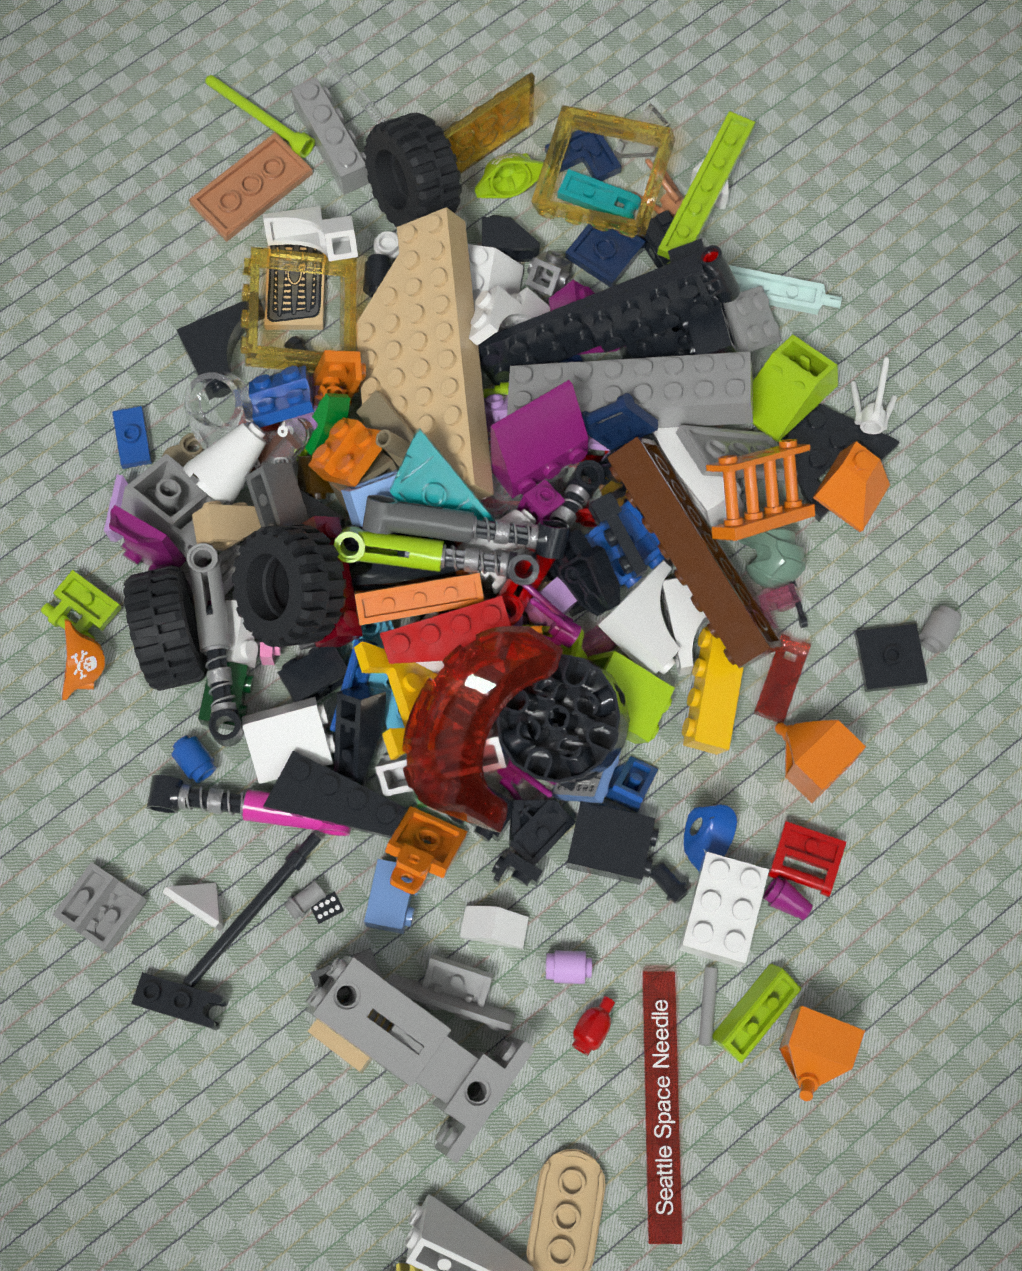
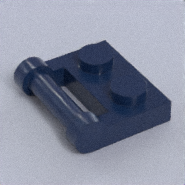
M629 393L618 396L615 402L590 413L588 411L581 413L587 435L609 450L629 443L637 436L643 437L658 430V420L635 404L633 397ZM622 412V414H620V415H618V416H615V417H613V418H611V419H607V418H609V417H611V416H614V415H616V414Z

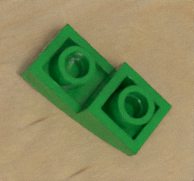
M326 393L320 400L312 416L318 423V426L312 432L311 438L305 446L306 451L311 456L328 439L334 424L343 417L348 418L350 397L347 394Z

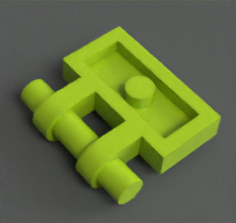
M72 570L53 592L54 596L61 602L56 608L50 603H46L41 608V613L48 617V622L53 626H60L65 630V619L71 620L67 617V614L72 609L82 616L77 623L71 620L76 630L81 634L96 639L88 632L89 628L94 625L103 631L122 608L120 604Z

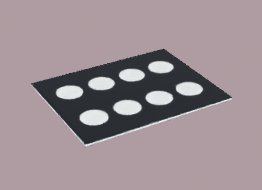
M335 891L326 895L325 898L311 907L318 924L344 912Z

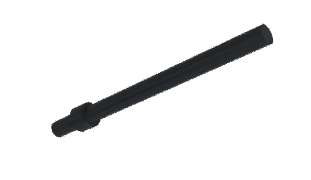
M312 832L296 851L292 849L284 860L286 862L186 975L183 981L192 988L198 983L295 870L299 872L307 862L305 859L321 841L318 836Z

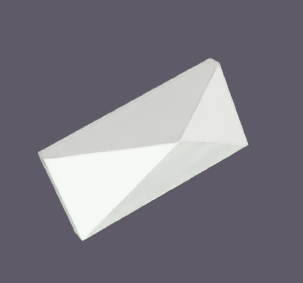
M216 883L172 886L164 889L163 893L169 899L219 932L222 930L224 925Z

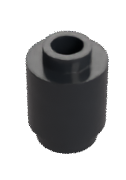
M372 254L364 264L363 292L370 298L373 297L392 266L391 259L387 255Z

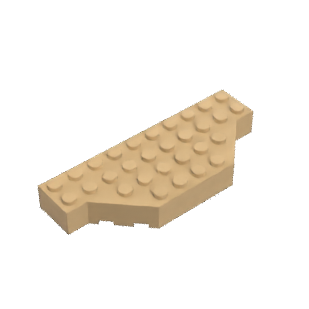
M446 207L397 227L399 255L355 325L357 351L360 352L361 363H365L366 366L365 380L360 383L361 400L363 405L375 390L381 392L414 434L421 428L478 499L494 495L479 348L469 339L472 326L470 323L475 310L466 224L463 219Z

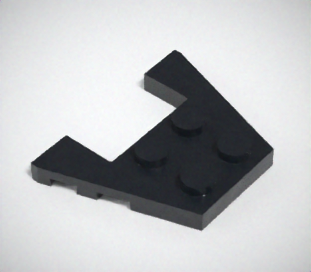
M818 404L781 439H797V444H810V451L795 454L796 470L799 474L797 476V483L801 488L800 492L805 501L807 500L809 504L815 505L814 517L818 522L831 512L813 498L821 484L818 480L830 470L842 450L857 441L883 462L900 443L898 440L883 433L867 434L861 430L860 425L855 424V420L821 404Z

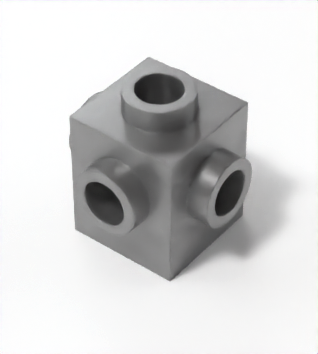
M551 250L543 252L532 258L527 269L529 275L525 285L535 288V291L538 293L552 296L569 283L571 273L568 270L571 262L564 260V256L558 252Z

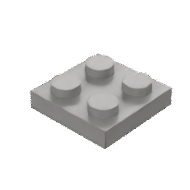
M762 286L740 292L734 301L724 303L731 331L739 352H752L782 341L779 327L774 321L769 307V299L764 293Z

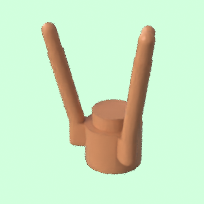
M647 158L645 163L666 190V193L660 199L662 206L659 207L636 192L632 193L641 198L642 204L658 214L667 210L674 218L684 197L659 159H654V165Z

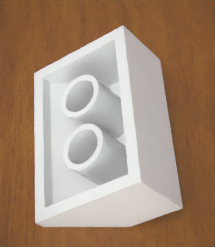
M468 244L474 310L477 297L483 291H489L496 285L502 287L510 295L520 292L523 265L496 248Z

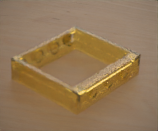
M562 105L531 203L538 214L544 218L554 219L556 216L565 218L566 222L574 225H581L582 222L591 224L593 228L600 231H608L609 228L619 231L620 234L626 237L633 238L635 235L645 237L676 140L672 129L661 125ZM573 129L659 147L636 220L550 201Z
M251 247L249 258L244 257L242 275L248 276L247 284L243 283L242 301L247 302V310H242L241 328H246V337L241 336L240 341L241 354H245V366L284 370L290 366L301 367L306 365L308 372L314 373L323 354L320 351L257 345L260 268L340 276L339 351H356L357 258L329 261L324 254Z

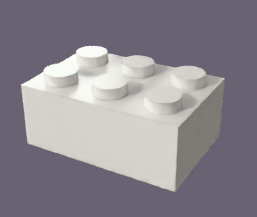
M706 852L702 859L679 950L742 968L747 961L769 869Z

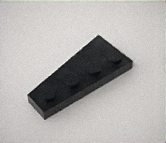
M292 751L263 805V809L275 810L296 817L319 820L326 824L345 826L352 830L387 838L392 837L407 810L406 807L295 751Z

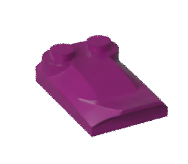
M113 506L110 511L109 529L123 536L124 543L121 548L125 550L123 554L125 558L137 565L141 561L150 566L148 571L170 565L181 567L187 560L166 534L120 507Z

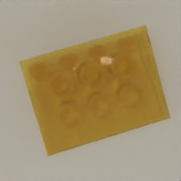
M532 72L504 91L498 92L492 99L476 107L470 114L459 121H455L449 128L444 130V136L449 139L452 145L451 150L456 155L458 161L456 164L460 174L533 125L535 76Z

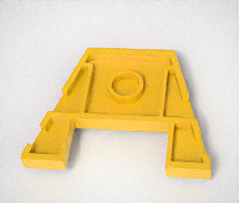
M360 642L354 647L362 673L387 674L405 727L389 728L382 733L390 760H395L456 728L454 721L443 715L450 703L440 675L416 662L389 664L385 649L367 642Z

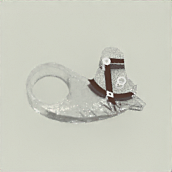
M228 372L204 373L194 378L188 385L184 395L185 413L195 438L204 450L240 424L246 423L250 425L251 422L254 423L252 419L253 405L249 397V390L246 384L236 375ZM214 379L226 383L235 397V410L230 420L225 423V427L209 421L201 408L202 391ZM292 418L283 421L277 430L264 431L266 435L263 439L266 441V445L251 472L262 465L291 463L294 470L297 457L305 449L314 431L312 424L306 418Z

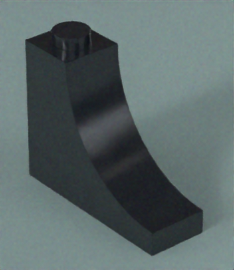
M258 295L176 329L182 346L209 400L222 398L228 395L231 390L236 389L231 375V360L234 349L241 336L252 325L265 318L263 306Z

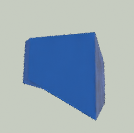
M630 756L628 761L614 769L608 793L605 797L638 813L658 769Z

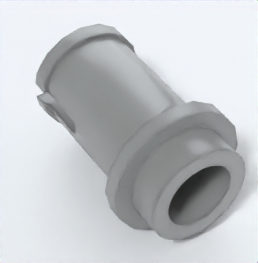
M314 880L293 898L289 896L284 906L296 920L298 917L303 918L305 916L303 913L325 898L326 895Z

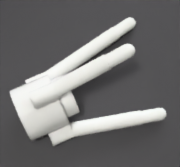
M885 357L883 360L875 403L868 404L862 410L857 384L855 381L851 382V392L856 413L855 424L860 425L861 430L867 434L874 435L887 430L888 420L897 400V397L893 395L886 410H884L882 400L888 373V357Z

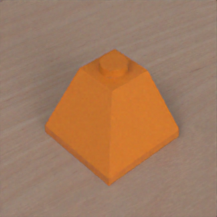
M856 441L839 453L813 498L854 529L862 532L889 488L890 483L880 458Z

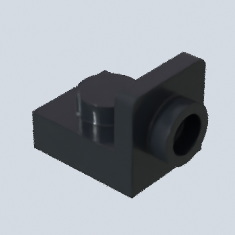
M511 851L506 858L500 856L491 871L495 874L493 881L497 885L501 884L509 870L513 872L511 877L525 886H528L529 883L537 886L543 876L541 869Z

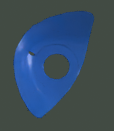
M727 805L696 807L688 814L684 832V851L689 861L698 871H700L702 859L705 855L704 850L725 856L733 841L737 826V816L734 810ZM697 818H702L701 828L695 835H691L690 829Z

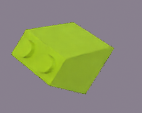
M616 651L588 656L587 660L594 662L612 674L625 694L630 718L626 740L634 744L649 743L659 731L658 723L663 713L669 709L672 703L671 696L675 688Z

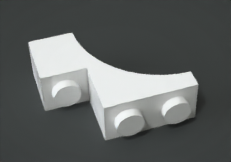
M320 206L263 214L268 246L283 244L308 246L323 252L329 261L358 257L352 216L322 220Z
M496 285L489 291H483L477 297L474 316L470 323L472 326L469 339L478 346L495 334L499 328L507 329L550 311V306L528 287L518 294L510 295L502 287Z

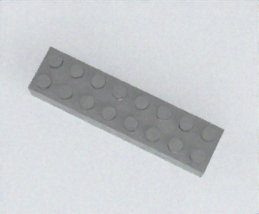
M751 352L510 366L507 416L570 380L573 384L581 413L584 411L590 413L615 402L618 396L629 393L633 397L635 404L658 420V428L680 427V425L707 426L753 423ZM621 412V413H618V414H616V415H614V416H611V417H609V418H607V419H611V418H613V417H615V416H618V415L622 414V412Z

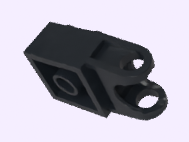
M395 532L392 533V534H395V535H403V536H410V537H418V538H426V539H429L428 537H423V536H416V535H409V534H402V533H395ZM354 538L344 539V545L347 550H359V544ZM433 538V540L444 541L446 548H451L450 540ZM373 563L370 570L351 580L354 591H370L457 575L455 568L448 566L444 569L442 568L441 572Z

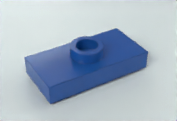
M142 406L112 411L121 467L127 469L152 464Z

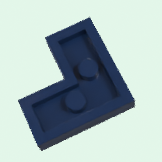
M595 122L545 145V153L557 173L581 162L584 163L592 178L599 181H604L621 173V164Z

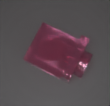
M793 583L758 596L761 603L759 607L773 629L779 627L773 611L784 612L796 606V602L802 601L799 590Z

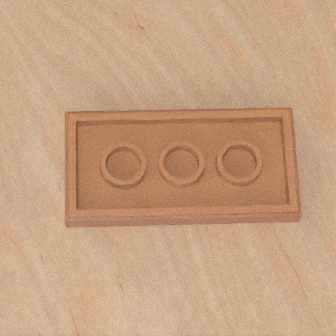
M275 132L192 196L189 202L227 242L309 178L313 171Z

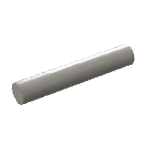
M705 967L699 1033V1045L712 1046L718 969Z

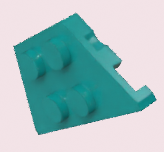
M419 428L390 487V493L394 498L401 502L474 512V516L477 519L482 520L486 517L488 521H495V518L423 430Z

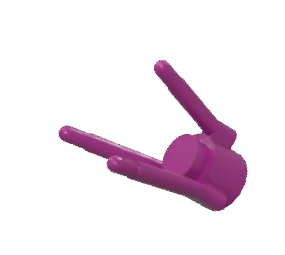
M530 584L522 585L534 597L530 599V603L553 621L548 630L552 637L520 628H514L513 632L526 638L547 643L556 649H559L561 644L570 648L578 638L582 627L574 623L573 619L564 615Z
M509 760L507 767L497 769V773L503 777L500 784L509 791L514 800L523 799L513 784L520 786L525 780L547 797H552L553 795L549 789L534 777L516 767L511 760Z

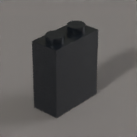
M580 801L566 868L640 885L643 877L649 878L653 859L647 858L649 846L655 847L658 838L659 828L654 827L655 818Z

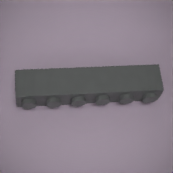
M291 463L262 465L245 476L261 527L301 524L309 519ZM315 643L299 645L300 650L313 648Z

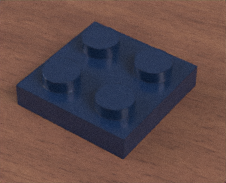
M598 211L567 249L565 258L605 285L612 287L644 249L646 241Z

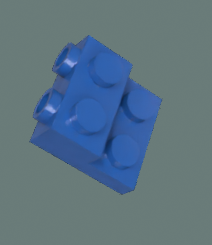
M306 365L301 367L290 366L282 370L281 373L271 376L267 374L260 375L249 382V397L253 405L252 419L259 428L314 412L313 384Z
M627 501L620 507L622 511L619 518L646 567L649 566L651 569H654L666 559L658 548L660 541L655 533L651 534L642 523L641 519L643 516ZM604 525L601 527L596 526L584 537L587 538L592 548L596 545L605 548L620 588L626 585L629 589L642 576L633 579L630 573L627 575L624 573L618 562V558L621 556L615 546L611 548L603 535V531L606 528Z

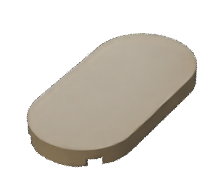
M566 1149L557 1152L545 1162L540 1171L527 1244V1261L534 1268L533 1271L591 1270L605 1193V1176L597 1161L584 1151Z

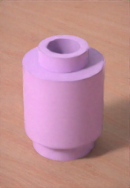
M555 950L554 953H546L547 980H554V983L585 984V978H591L592 958H586V951Z

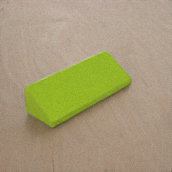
M769 964L713 1032L712 1039L742 1064L802 988L783 968Z

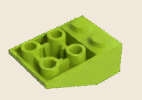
M792 334L771 354L753 380V423L751 424L776 442H779L838 387V365Z

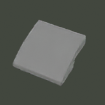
M91 862L53 913V916L109 954L147 900Z

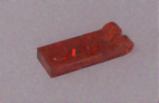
M781 634L780 640L784 646L774 653L753 713L777 723H784L811 647L810 643L790 640L791 637L785 634ZM786 651L797 655L795 662L783 658Z

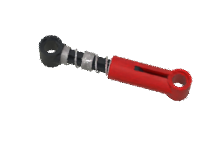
M585 460L576 467L568 481L565 491V502L551 514L550 520L568 524L571 529L577 518L576 513L578 510L583 509L582 504L591 499L604 482L605 471L598 462ZM581 475L589 477L592 484L584 482ZM537 555L540 560V571L537 579L530 584L536 590L556 559ZM526 560L518 561L515 566L517 571L522 574H527L533 570L532 564ZM507 579L496 597L502 596L505 608L511 613L509 620L513 628L522 617L533 596L524 587L518 597L513 595L518 584L514 583L511 579Z

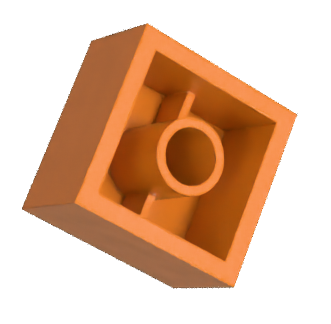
M839 720L810 721L794 725H786L780 722L775 727V732L781 735L785 741V778L811 803L829 788L866 748Z
M800 1006L791 1012L779 1050L800 1088V1098L803 1101H811L814 1092L819 1086L853 1069L865 1030L810 1008Z

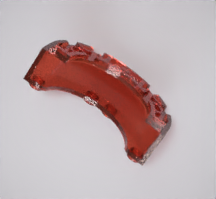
M503 626L476 634V640L465 647L460 644L442 660L444 667L434 680L429 677L419 692L410 712L403 737L402 751L407 754V766L403 768L404 776L408 787L414 790L420 802L439 812L501 833L508 808L507 803L490 790L485 780L483 754L487 737L499 713L516 694L535 682L547 679L557 670L563 648L530 626Z

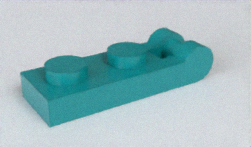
M568 169L557 194L558 199L595 213L600 211L625 227H629L634 219L633 212L638 210L642 202L641 198L634 193ZM617 202L622 203L624 207L620 208L615 205Z

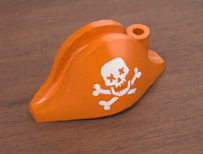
M65 619L67 660L62 700H67L76 689L94 690V681L102 674L105 666V657L101 645L95 639L77 631L69 619Z

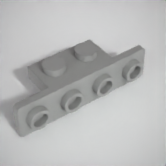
M434 954L430 957L423 983L393 974L388 981L390 985L409 999L422 1002L429 1009H444L453 1012L460 1019L468 1021L474 1019L483 1022L493 1030H510L516 1015L513 1012L485 1004L494 974Z

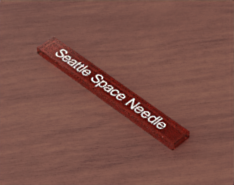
M643 971L642 1003L648 1244H682L675 971Z

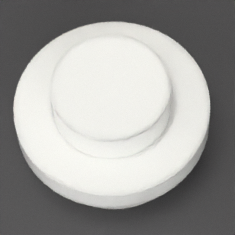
M390 231L379 234L374 241L375 254L387 255L391 260L397 258L399 255L398 236Z

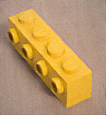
M705 627L698 637L700 652L699 658L696 659L692 670L695 680L687 698V705L690 708L688 717L682 726L683 746L718 755L728 751L730 748L744 667L738 668L736 664L732 665L728 661L723 651L726 647L721 639H716L708 627Z

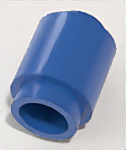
M186 735L174 743V750L171 756L189 779H194L196 783H200L211 776L217 769L213 764L214 758L197 736L189 738Z

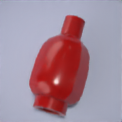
M604 996L598 1007L588 1009L574 1028L573 1038L575 1040L572 1046L587 1056L591 1050L595 1051L601 1047L610 1030L611 1018L609 1013L615 1002L609 997Z

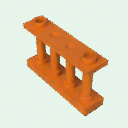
M797 439L780 440L779 446L738 457L737 455L718 457V462L706 465V471L723 472L727 517L724 518V523L712 526V539L737 541L814 517L815 505L803 504L802 499L798 498L795 454L810 451V444H797ZM783 458L786 489L784 505H779L776 460ZM762 463L764 465L767 501L764 511L759 510L756 465ZM741 469L744 471L747 512H744V517H739L735 471Z
M464 569L456 571L457 576L370 591H355L360 625L383 622L458 609L483 602L484 597L480 573H468Z

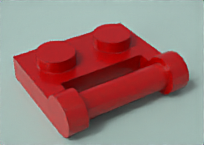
M785 821L768 876L772 878L781 877L819 890V894L829 897L847 842ZM788 857L826 870L825 877L823 879L782 865L784 858Z

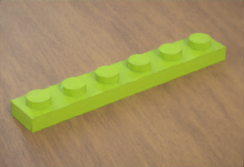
M731 111L728 112L658 248V255L670 260L669 250L698 239L754 129L755 121Z

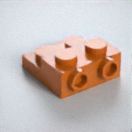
M343 417L331 428L325 443L315 450L308 466L325 481L355 487L382 450L376 444V436L381 430L366 428L359 420Z

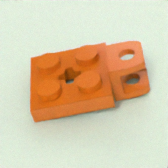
M410 806L385 850L386 853L397 857L396 866L390 877V884L409 894H415L424 884L428 872L444 878L468 831ZM425 840H428V841H430L431 843H430V844H427V843H424V841H425ZM402 877H407V878H409L412 882H411V883H406V882H404L401 878H402Z

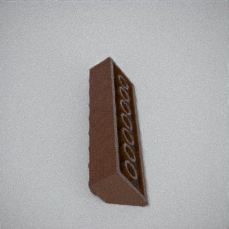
M637 436L607 457L612 465L609 467L612 475L618 482L622 481L628 490L625 493L628 501L634 508L638 507L644 517L641 519L643 525L649 533H655L660 541L658 544L660 552L667 560L671 559L676 567V570H674L676 578L683 586H688L693 594L690 597L693 605L699 612L703 611L708 618L707 627L716 639L720 638L726 647L723 651L728 661L732 665L736 664L738 668L747 667L783 647L784 645L720 543L717 539H712L710 527L676 476L654 440Z

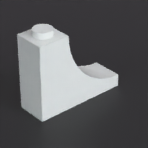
M664 560L598 624L634 663L653 675L658 671L665 674L676 663L673 657L681 649L671 637L661 612L660 596L662 585L668 573L672 570Z
M675 578L664 580L661 589V599L668 631L681 648L674 658L678 676L689 675L692 672L694 666L692 658L693 641L700 628L708 621V618L703 611L699 612L690 599L693 594L688 586H683Z

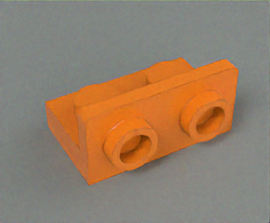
M324 350L313 373V386L322 385L328 388L332 383H335L337 387L341 386L343 389H347L346 394L350 397L351 401L354 394L358 393L359 384L365 380L366 366L365 363H361L360 352Z

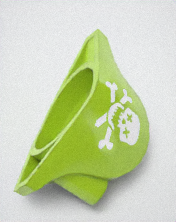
M511 152L496 156L485 166L484 175L474 188L477 198H511L526 191L547 173L546 165L544 162L532 160L527 153Z

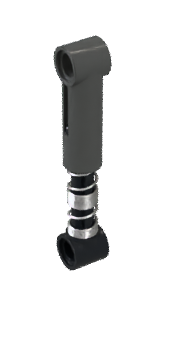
M384 495L367 496L362 526L364 530L377 534H392L395 532L470 543V540L474 537L475 541L477 538L487 539L488 543L493 540L494 544L507 545L508 543H515V546L522 544L526 545L529 549H534L535 554L550 559H563L565 557L570 531L568 524L554 520H541L538 525L531 524L530 526L527 523L521 526L516 525L514 521L510 523L500 519L488 521L486 517L480 520L474 516V512L401 502Z

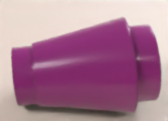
M774 878L763 895V899L768 901V906L799 918L802 921L807 918L813 908V904L808 902L786 879Z

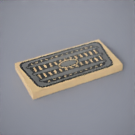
M283 244L268 246L265 330L324 329L326 255L323 252L303 245Z

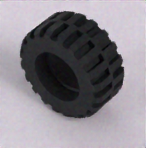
M417 112L376 124L366 139L367 144L364 148L366 159L364 162L365 168L368 171L367 179L373 190L372 194L374 199H377L381 212L386 214V219L397 228L446 207L455 213L461 201L459 197L462 193V185L459 182L461 174L457 168L456 162L458 161L456 155L451 150L452 145L449 139L445 138L442 128L435 125V121L432 118Z
M305 524L261 527L251 533L238 550L240 555L235 558L233 566L236 568L235 573L232 574V583H234L235 591H232L233 600H236L238 605L236 610L238 616L243 618L244 622L242 624L246 630L252 632L254 638L267 646L287 647L321 641L335 628L334 624H337L341 618L342 613L340 609L345 606L346 597L343 596L344 589H346V579H343L342 571H344L343 563L338 560L337 556L339 553L336 547L329 544L331 540L317 528L311 525L306 526Z
M170 565L130 575L124 582V607L126 609V619L129 625L131 641L134 645V652L146 682L149 683L151 688L162 691L202 681L208 671L205 667L207 656L200 652L193 594L184 572L180 567Z

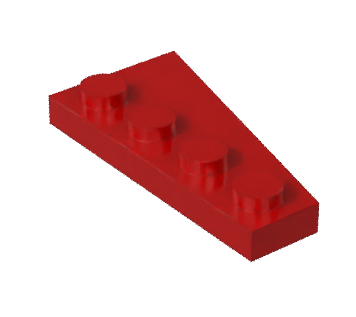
M502 596L380 633L389 664L521 657Z

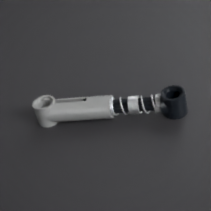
M199 543L189 549L187 563L190 572L200 652L204 653L208 659L205 667L209 669L207 681L208 686L211 687L209 694L213 696L209 730L218 744L231 747L241 741L244 730L239 710L236 708V703L232 701V698L235 697L231 693L233 678L232 671H230L231 669L227 664L229 655H226V651L231 648L221 562L213 546L207 543ZM204 557L212 559L207 567L200 568L197 566L198 561ZM205 582H209L212 605H208ZM232 722L235 725L231 733L227 735L219 733V727L222 723Z

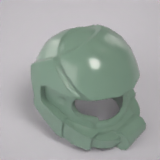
M772 529L739 540L741 544L757 551L756 559L750 562V565H747L745 570L749 577L762 587L768 589L784 588L790 582H794L805 570L804 548L796 545L795 533L793 531Z

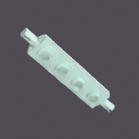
M729 265L740 287V292L762 286L764 293L769 299L770 306L815 315L818 314L822 305L840 309L842 296L825 294L824 284Z

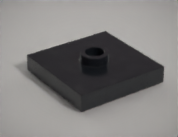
M917 624L855 632L854 636L865 692L922 686L928 683Z

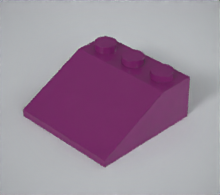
M570 380L560 384L490 426L492 473L512 499L519 494L524 495L544 479L554 478L561 469L569 464L579 463L588 453V435L574 387Z

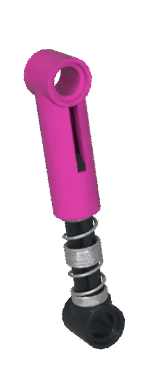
M166 775L152 776L147 808L154 811L178 813L180 809L189 808V810H193L194 808H201L203 812L208 811L209 813L216 814L229 812L231 816L239 813L244 821L319 830L322 833L335 836H349L351 831L349 827L326 824L319 820L306 817L301 818L280 811L263 809V805L270 792L247 790L245 795H243V792L238 795L231 794L229 790L225 793L224 789L219 790L217 788H210L209 791L202 790V787L200 789H193L191 785H184L183 780Z

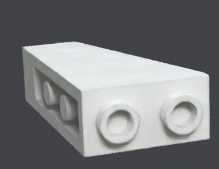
M429 1194L422 1206L416 1205L410 1215L408 1224L412 1225V1228L405 1240V1246L408 1247L406 1263L423 1271H533L534 1269L531 1265Z

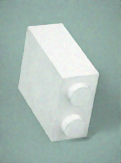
M315 697L242 717V727L259 784L278 779L292 751L323 766L333 764L331 753H335V743L332 734H325L323 724L329 723L324 705L318 706Z

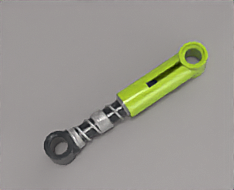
M355 526L343 529L334 542V546L339 553L337 557L346 563L361 561L441 572V569H444L446 566L454 567L456 571L463 568L465 572L478 573V571H482L483 574L494 572L497 576H507L506 579H511L514 583L521 586L533 583L540 571V560L537 554L529 549H520L516 552L510 551V553L502 552L500 555L496 554L495 551L485 553L482 552V549H470V547H466L464 550L455 549L454 545L451 548H446V544L444 545V541L395 534H377L364 531ZM354 538L359 544V550L354 552L348 551L344 546V539ZM526 560L532 564L533 570L527 574H522L517 571L515 564L518 561Z

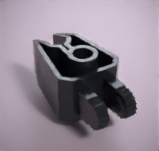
M577 529L570 531L565 557L561 559L564 564L559 566L558 576L579 604L598 617L620 604L619 582L605 548L598 545L592 548L582 531Z

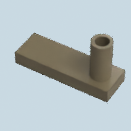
M375 390L356 413L368 428L381 430L376 436L377 446L386 450L400 467L415 434L381 392Z

